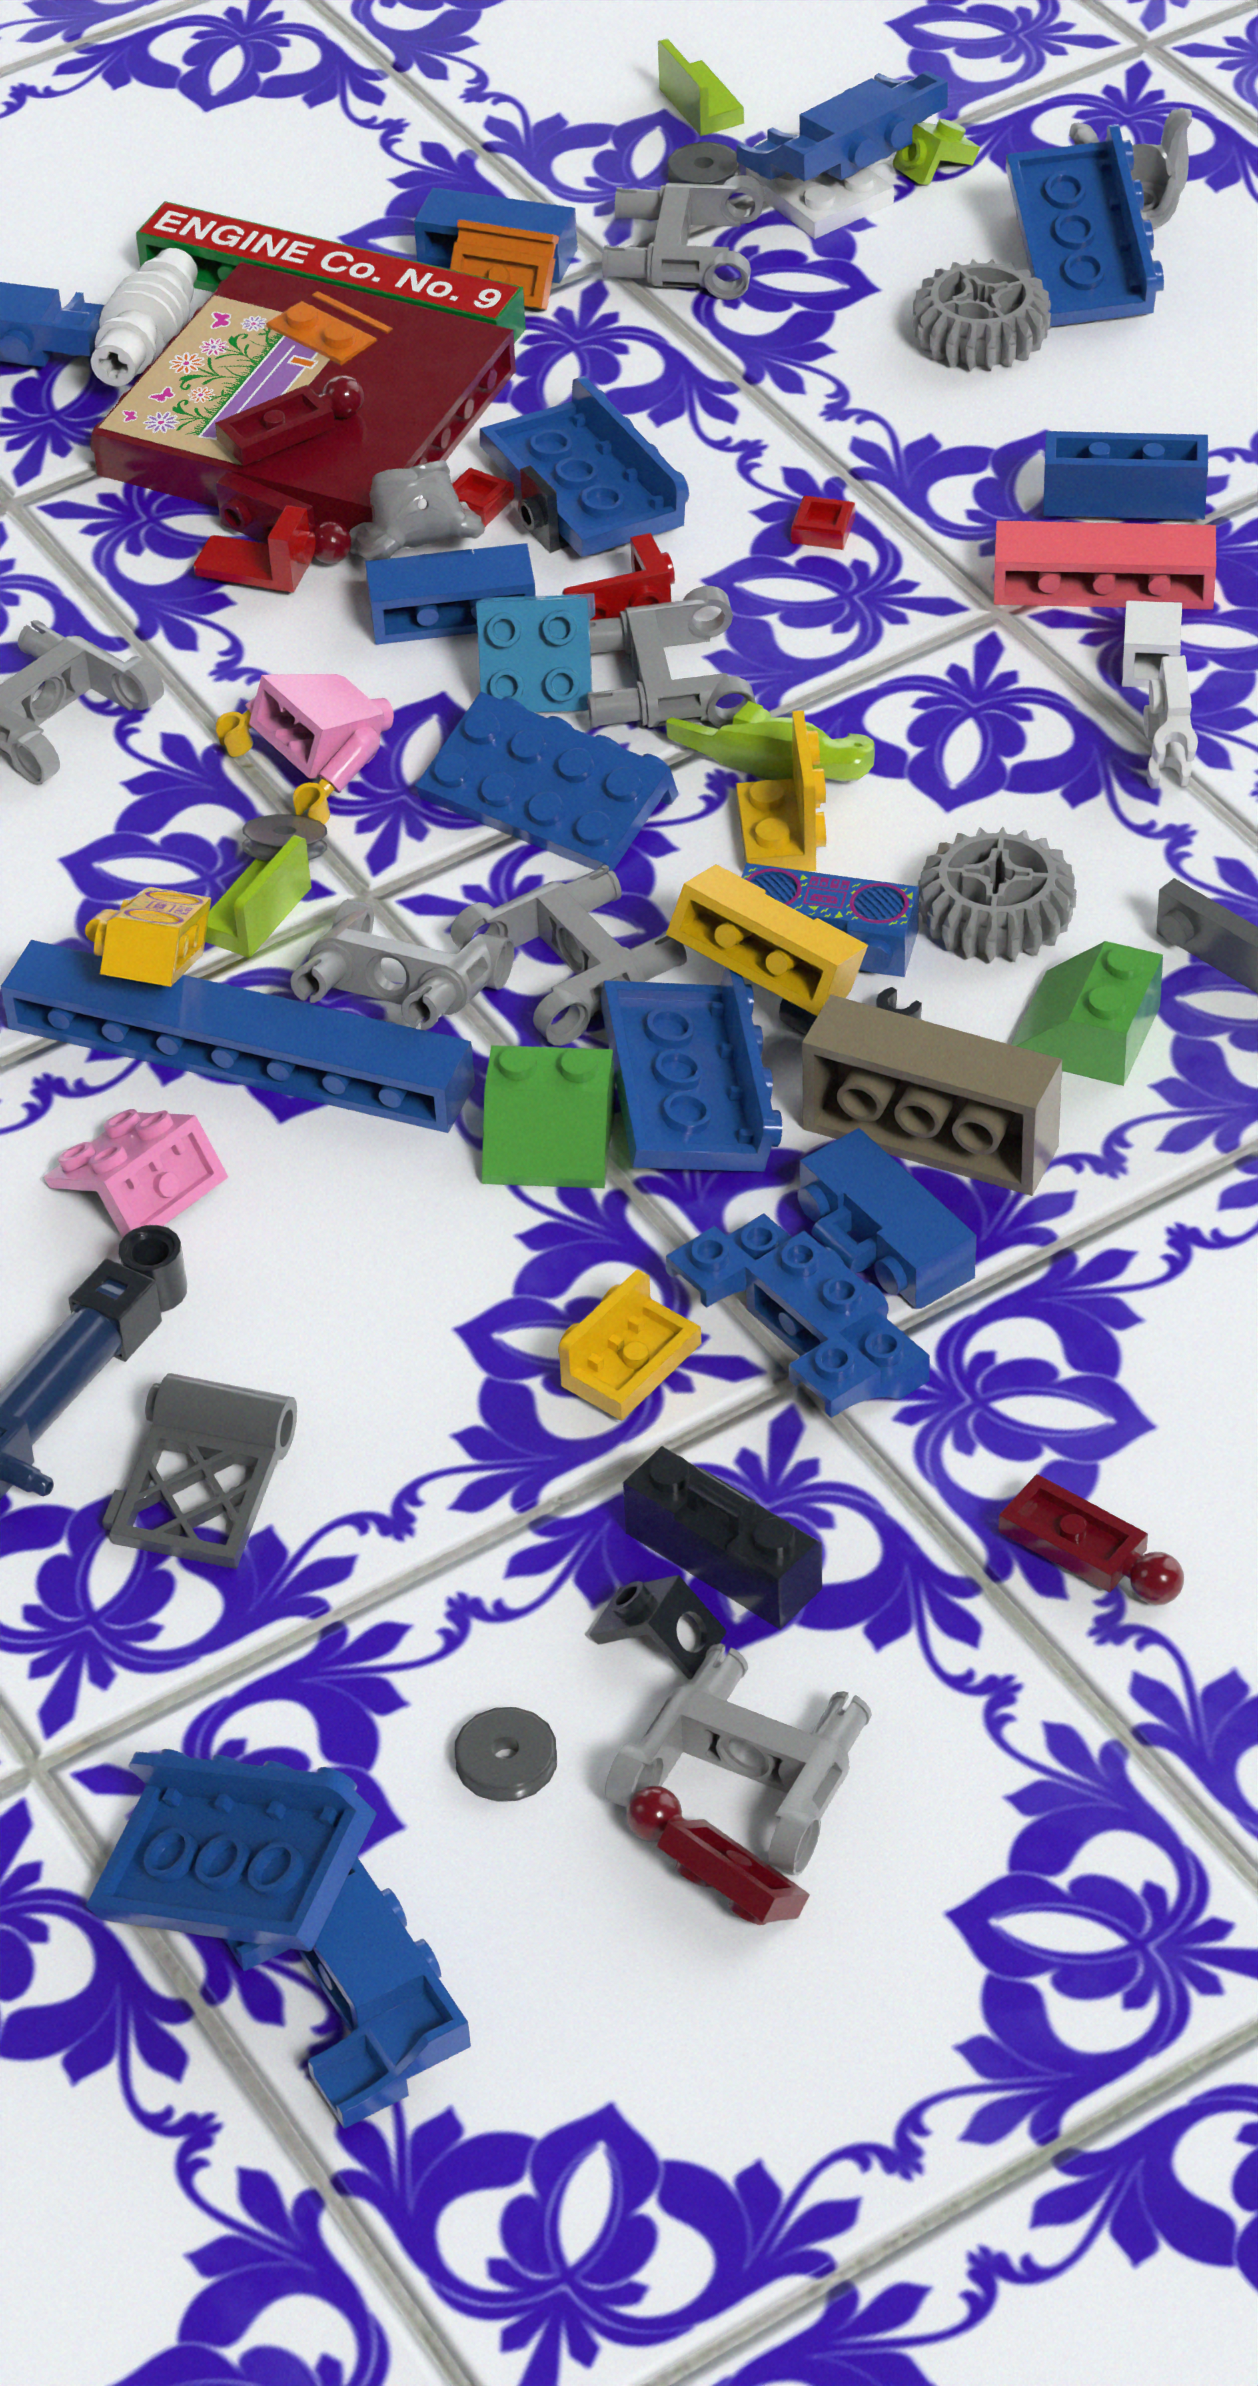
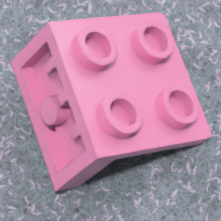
M135 1109L125 1110L110 1118L103 1126L105 1132L92 1142L79 1143L63 1152L58 1158L60 1165L44 1176L50 1188L97 1191L122 1238L133 1229L144 1225L164 1226L228 1178L196 1115L169 1114L166 1110L144 1113L137 1112Z

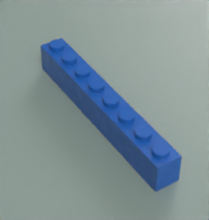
M30 940L1 985L8 1029L445 1133H449L475 1085L471 1041L187 975H182L171 987L100 974L102 956L64 946Z

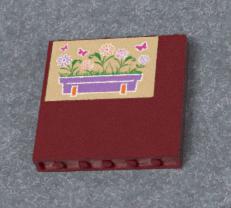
M240 262L232 273L220 282L217 290L205 304L195 311L193 317L184 328L171 338L168 346L156 360L146 367L142 376L128 392L120 397L118 403L107 416L95 425L91 433L90 447L92 452H94L97 475L219 508L216 481L230 471L313 506L316 525L324 521H336L344 525L350 533V529L360 523L374 522L375 510L374 506L370 504L369 495L374 475L385 470L409 469L413 466L429 462L446 461L516 372L513 329ZM317 291L391 327L393 330L385 333L313 297L312 294ZM303 301L377 338V341L340 365L266 327V323ZM346 375L356 379L363 388L364 403L358 413L348 418L334 416L335 428L314 436L308 441L300 442L271 454L263 460L243 466L217 440L215 422L304 385H307L317 395H321L329 380L336 376Z

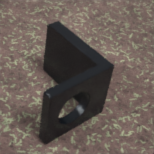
M531 465L521 468L522 500L518 502V512L523 526L549 553L570 546L558 531L556 491Z
M680 1575L644 1583L635 1581L619 1588L589 1635L599 1645L650 1634L683 1674L691 1680L705 1659L708 1649L714 1644H720L726 1634V1629ZM684 1613L691 1615L696 1620L700 1629V1642L697 1649L693 1652L687 1651L681 1645L677 1636V1623Z

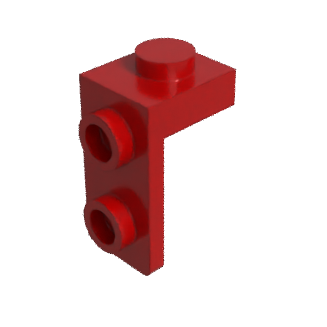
M286 505L268 536V544L219 535L210 536L193 564L195 575L223 582H235L294 593L315 552L316 538L314 532L309 531L307 508Z
M651 533L630 537L632 573L566 587L563 589L562 595L594 594L595 616L590 620L619 617L620 611H624L627 607L672 602L671 584L675 583L673 563L668 552H660Z

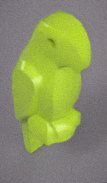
M748 701L733 717V724L724 725L720 729L698 725L673 717L666 720L667 737L710 756L720 764L766 780L793 779L792 718L771 717V713L763 709L762 705ZM806 722L807 731L817 730L820 765H813V769L823 768L825 779L847 782L857 781L865 776L874 766L875 744L871 738L865 735L849 733L845 738L831 739L815 725Z

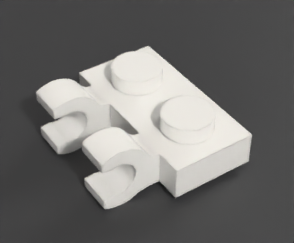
M1185 655L1162 657L1158 679H1150L1149 681L1150 705L1144 706L1146 739H1154L1152 756L1149 760L1146 774L1147 782L1151 789L1158 788L1160 769L1164 767L1174 768L1179 773L1180 786L1187 787L1192 772L1191 762L1194 761L1198 745L1197 735L1192 729L1190 719L1192 705Z

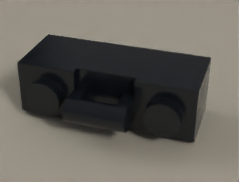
M661 1446L623 1481L626 1534L781 1630L822 1590V1543L757 1504L754 1499L703 1468H698L669 1449Z

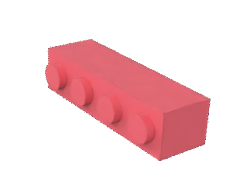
M996 521L994 605L1126 608V601L1182 603V609L1213 610L1216 576V525Z

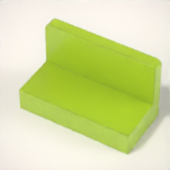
M668 38L658 41L659 89L700 136L744 124V106L703 60L689 63Z
M293 835L271 861L256 858L209 911L205 942L247 958L252 957L312 888L305 838Z

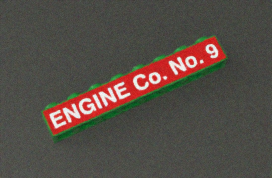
M164 201L136 232L140 267L146 261L156 258L165 249H180L189 254L197 265L198 274L193 284L196 289L214 293L220 282L225 280L240 262L513 329L514 344L526 330L524 293L521 286Z

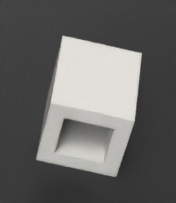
M1126 601L1122 687L1149 688L1150 679H1158L1162 657L1180 656L1182 603Z

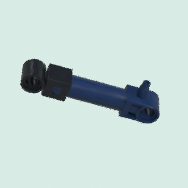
M144 1225L126 1234L119 1244L120 1264L107 1258L97 1266L68 1298L71 1311L68 1318L0 1390V1500L13 1485L28 1493L34 1492L40 1496H46L51 1493L54 1487L53 1479L41 1473L40 1469L32 1466L35 1462L32 1445L113 1357L126 1362L161 1324V1313L175 1308L185 1298L188 1284L181 1241L177 1233L170 1228L160 1225Z

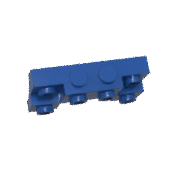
M925 71L911 80H896L878 73L874 75V79L870 78L852 88H848L839 95L799 114L800 135L788 134L772 127L767 130V140L751 148L743 143L736 145L737 163L770 181L785 175L786 172L804 182L817 177L824 171L840 180L851 177L867 166L881 159L888 158L892 153L912 144V126L948 108V81L929 71Z
M0 282V361L18 363L22 366L45 367L53 352H60L70 356H91L96 347L95 339L100 329L99 320L105 305L85 303L84 294L76 292L72 300L62 308L59 289Z
M763 1213L727 1236L716 1226H713L666 1255V1272L672 1278L680 1274L700 1292V1301L706 1308L727 1296L746 1290L747 1310L800 1356L789 1364V1381L794 1386L800 1383L806 1385L825 1402V1413L831 1418L857 1403L872 1398L890 1397L901 1400L929 1381L930 1355L887 1319L888 1303L880 1289L870 1282L865 1283L845 1266L836 1251L830 1247H823L805 1231L792 1238Z
M356 1857L312 1951L297 1949L351 2032L346 2038L326 2051L308 2059L311 2078L344 2129L408 2097L407 2079L471 2047L468 2021L439 1979L441 1978V1969L434 1952L423 1938L414 1942L405 1928L407 1927V1920L398 1898L390 1888L382 1891L379 1890L358 1857ZM223 1938L243 1971L291 1949Z

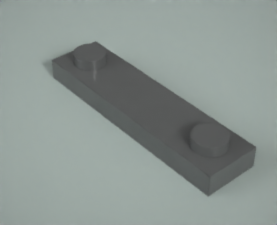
M1175 878L1160 888L1156 933L1164 937L1171 944L1179 946L1258 994V927Z

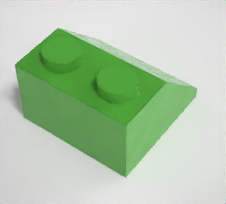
M1104 941L1047 970L1011 1045L1062 1059V1071L1124 1086L1160 1008L1163 954Z
M491 1045L484 1093L482 1184L605 1189L616 1104L613 1049Z

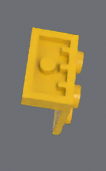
M804 710L792 711L793 779L736 783L737 806L745 863L802 871H816V847H826L824 812H816V809L820 808V803H826L825 775L823 768L813 769V765H820L817 730L807 731Z

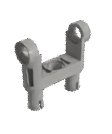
M738 175L727 179L723 185L666 183V185H661L660 190L623 189V187H617L615 194L616 220H622V218L658 220L654 243H649L648 248L604 245L602 256L603 278H647L648 283H652L653 286L707 288L712 295L725 300L736 299L742 296L748 289L751 275L750 263L745 256L738 252L730 251L729 247L687 246L691 225L741 227V224L756 220L762 212L765 193L762 185L750 176ZM734 193H744L749 195L755 204L748 209H739L732 206L728 198ZM720 266H732L738 269L741 273V278L732 282L723 281L717 277L715 270Z
M702 586L689 592L682 601L627 607L624 611H620L619 617L590 620L591 654L624 650L625 655H630L636 679V687L587 692V707L591 728L599 725L640 720L642 726L647 725L648 728L666 726V720L670 717L687 722L709 720L714 726L721 728L724 725H732L733 717L748 701L756 703L751 685L745 679L728 676L727 673L671 680L664 647L710 642L711 637L720 635L731 625L733 613L728 595L722 589L715 586ZM706 606H716L721 609V613L713 620L699 621L693 618L699 609ZM739 694L744 697L743 701L733 708L723 709L715 705L724 695Z
M39 620L31 621V627L26 624L20 632L18 646L22 652L37 658V660L0 685V750L10 755L15 768L27 781L35 785L42 784L59 771L60 760L53 745L41 734L44 730L39 727L40 724L90 689L129 711L133 708L145 710L164 695L162 680L154 667L144 658L135 656L124 662L80 636H68L65 638L46 627ZM45 681L43 690L40 693L39 697L34 702H32L35 692L37 691L39 686Z
M602 865L597 870L567 884L551 881L496 908L483 902L472 904L462 910L451 926L450 935L452 941L461 950L471 941L474 932L487 923H490V926L483 935L490 933L513 940L514 948L540 936L577 974L551 987L553 992L538 1004L534 1012L533 1023L535 1028L548 1042L557 1046L571 1043L586 1030L590 1018L602 1013L600 994L604 980L645 982L676 966L680 967L687 962L684 944L667 936V930L661 935L629 950L627 947H621L588 913L621 898L622 891L619 880L613 870L609 871V866ZM570 1006L562 1019L551 1025L554 1017L561 1010Z
M347 899L339 906L332 929L311 947L308 957L309 961L293 972L291 988L295 995L303 1001L311 995L310 1003L320 1001L331 988H336L401 1004L402 1016L405 1022L411 1027L416 1028L425 1019L421 1023V1030H427L443 1014L451 1015L459 1012L484 987L495 990L502 989L509 978L513 966L514 943L512 939L490 933L485 935L478 934L459 953L452 954L373 935L374 911L372 906ZM383 958L395 959L403 966L406 971V982L404 984H395L384 976L381 970Z
M714 1644L708 1649L705 1659L690 1683L677 1687L670 1693L639 1744L636 1745L628 1742L620 1749L608 1773L605 1785L606 1800L627 1808L631 1797L640 1789L648 1786H662L683 1752L788 1793L775 1814V1817L779 1818L780 1821L771 1839L768 1863L773 1867L798 1876L804 1871L814 1853L820 1834V1819L848 1775L850 1769L848 1753L864 1726L869 1723L872 1716L871 1709L865 1701L854 1695L847 1710L844 1711L842 1708L849 1698V1692H836L832 1695L827 1709L813 1732L808 1733L728 1702L727 1700L739 1680L747 1673L748 1664L743 1655L732 1647L721 1663L719 1659L725 1651V1645Z

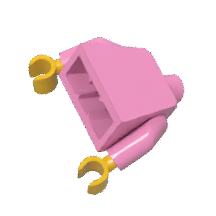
M338 674L261 675L257 695L245 704L248 708L247 711L243 714L238 712L222 714L217 719L215 728L220 744L226 746L227 752L231 757L244 755L251 749L253 740L249 729L253 727L309 779L320 777L321 780L318 784L309 782L298 786L293 794V803L296 815L301 816L305 810L310 808L308 817L326 824L330 818L327 798L333 791L340 793L360 769L374 758L380 747L379 737L381 731H387L391 728L394 714L392 706L387 699H369L348 679Z

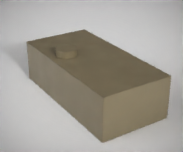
M835 995L829 996L802 1042L803 1130L839 1139L860 1128L889 1155L1033 1196L1059 1147L1062 1059Z

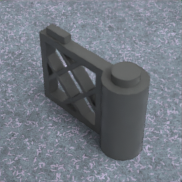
M168 1373L163 1378L161 1384L154 1383L150 1388L146 1400L145 1416L147 1421L153 1422L127 1491L114 1490L102 1521L104 1529L111 1530L109 1534L112 1543L116 1545L237 1569L277 1461L283 1460L291 1447L297 1423V1402L291 1396ZM163 1449L189 1454L196 1464L165 1481L162 1480L156 1470ZM233 1464L255 1467L249 1482L227 1493L223 1491L213 1475ZM205 1479L216 1498L183 1514L172 1495ZM152 1480L155 1486L148 1489L149 1484ZM164 1500L175 1518L154 1530L133 1526L138 1512ZM241 1504L239 1511L237 1513L234 1507ZM225 1512L233 1525L226 1545L199 1540L193 1528Z

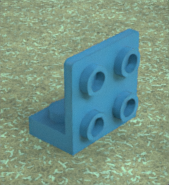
M594 594L490 597L476 602L481 692L499 699L503 697L512 698L531 712L588 710L587 692L593 691L590 619L595 616Z

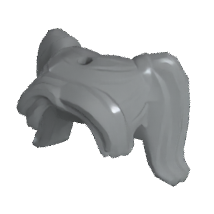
M1179 108L1178 110L1171 111L1163 127L1160 145H1132L1134 169L1131 171L1133 180L1140 179L1142 183L1144 208L1140 211L1143 220L1151 221L1152 228L1160 227L1170 220L1176 211L1180 194L1186 185L1189 164L1187 129L1192 122V112L1190 109ZM1079 122L1071 125L1069 136L1074 140L1075 145L1099 142L1096 133L1090 125Z
M445 461L429 462L413 466L409 469L385 470L377 473L372 478L369 495L370 504L374 506L375 520L374 522L360 523L350 529L352 540L350 553L357 556L361 555L369 560L389 559L396 550L401 548H416L424 544H434L451 535L458 538L477 539L484 533L485 525L481 522V517L475 514L466 502H459L458 496L451 484L450 469ZM421 499H425L427 502L424 509L418 507V502Z

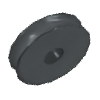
M697 142L684 145L675 150L668 158V180L670 183L723 185L727 179L740 175L737 153L726 145L714 142Z
M273 814L252 819L242 827L243 834L248 837L242 842V849L248 855L260 860L271 861L293 835L306 839L308 860L322 856L327 850V843L322 840L328 834L327 827L320 821L310 817L293 814Z
M517 1707L490 1709L477 1714L462 1726L455 1740L456 1772L463 1785L479 1797L496 1802L521 1800L536 1794L550 1782L557 1768L556 1737L549 1724L534 1712ZM506 1749L517 1753L508 1759L495 1756L499 1751Z

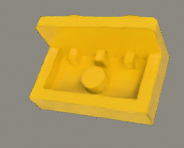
M637 1269L622 1284L611 1287L604 1295L601 1303L580 1323L572 1324L563 1334L558 1346L561 1386L622 1421L702 1344L701 1326L651 1299L650 1276Z

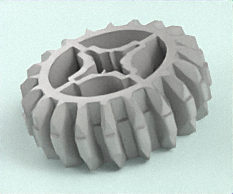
M972 259L971 263L967 265L952 262L950 270L935 269L934 277L923 279L921 289L916 291V298L913 301L915 337L920 340L921 349L932 351V356L935 360L947 358L950 367L965 364L968 365L970 371L975 366H986L990 371L997 364L1011 367L1014 359L1028 360L1030 352L1041 350L1042 341L1047 338L1048 330L1050 329L1051 313L1049 310L1051 309V302L1048 299V291L1043 289L1042 280L1031 278L1030 270L1028 269L1016 271L1011 262L1005 265H997L993 259L988 263H977Z
M1002 826L998 833H987L979 827L976 836L969 837L963 833H957L953 844L947 842L939 843L937 853L926 857V864L921 872V880H918L919 913L922 915V923L927 924V927L930 929L931 938L943 939L946 950H955L962 947L967 959L977 953L985 954L990 963L997 955H1007L1015 962L1019 952L1025 951L1037 956L1040 946H1055L1058 935L1068 931V925L1073 916V908L1076 907L1077 890L1074 889L1075 876L1072 873V865L1064 860L1063 850L1050 849L1047 838L1030 840L1027 830H1023L1017 835L1007 834L1004 826Z

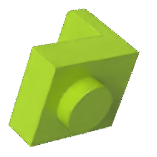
M939 119L937 124L921 122L912 126V144L896 152L892 165L917 183L929 185L940 160L973 165L980 147L964 137L965 128L952 121Z

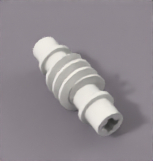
M168 248L161 251L156 258L146 261L136 273L123 279L109 298L107 304L103 307L99 320L100 329L95 339L96 349L91 357V366L95 375L104 383L111 386L128 384L135 375L144 372L146 367L156 360L168 346L171 338L177 335L188 323L191 312L189 304L193 298V284L196 281L198 271L193 258L185 251L177 248Z

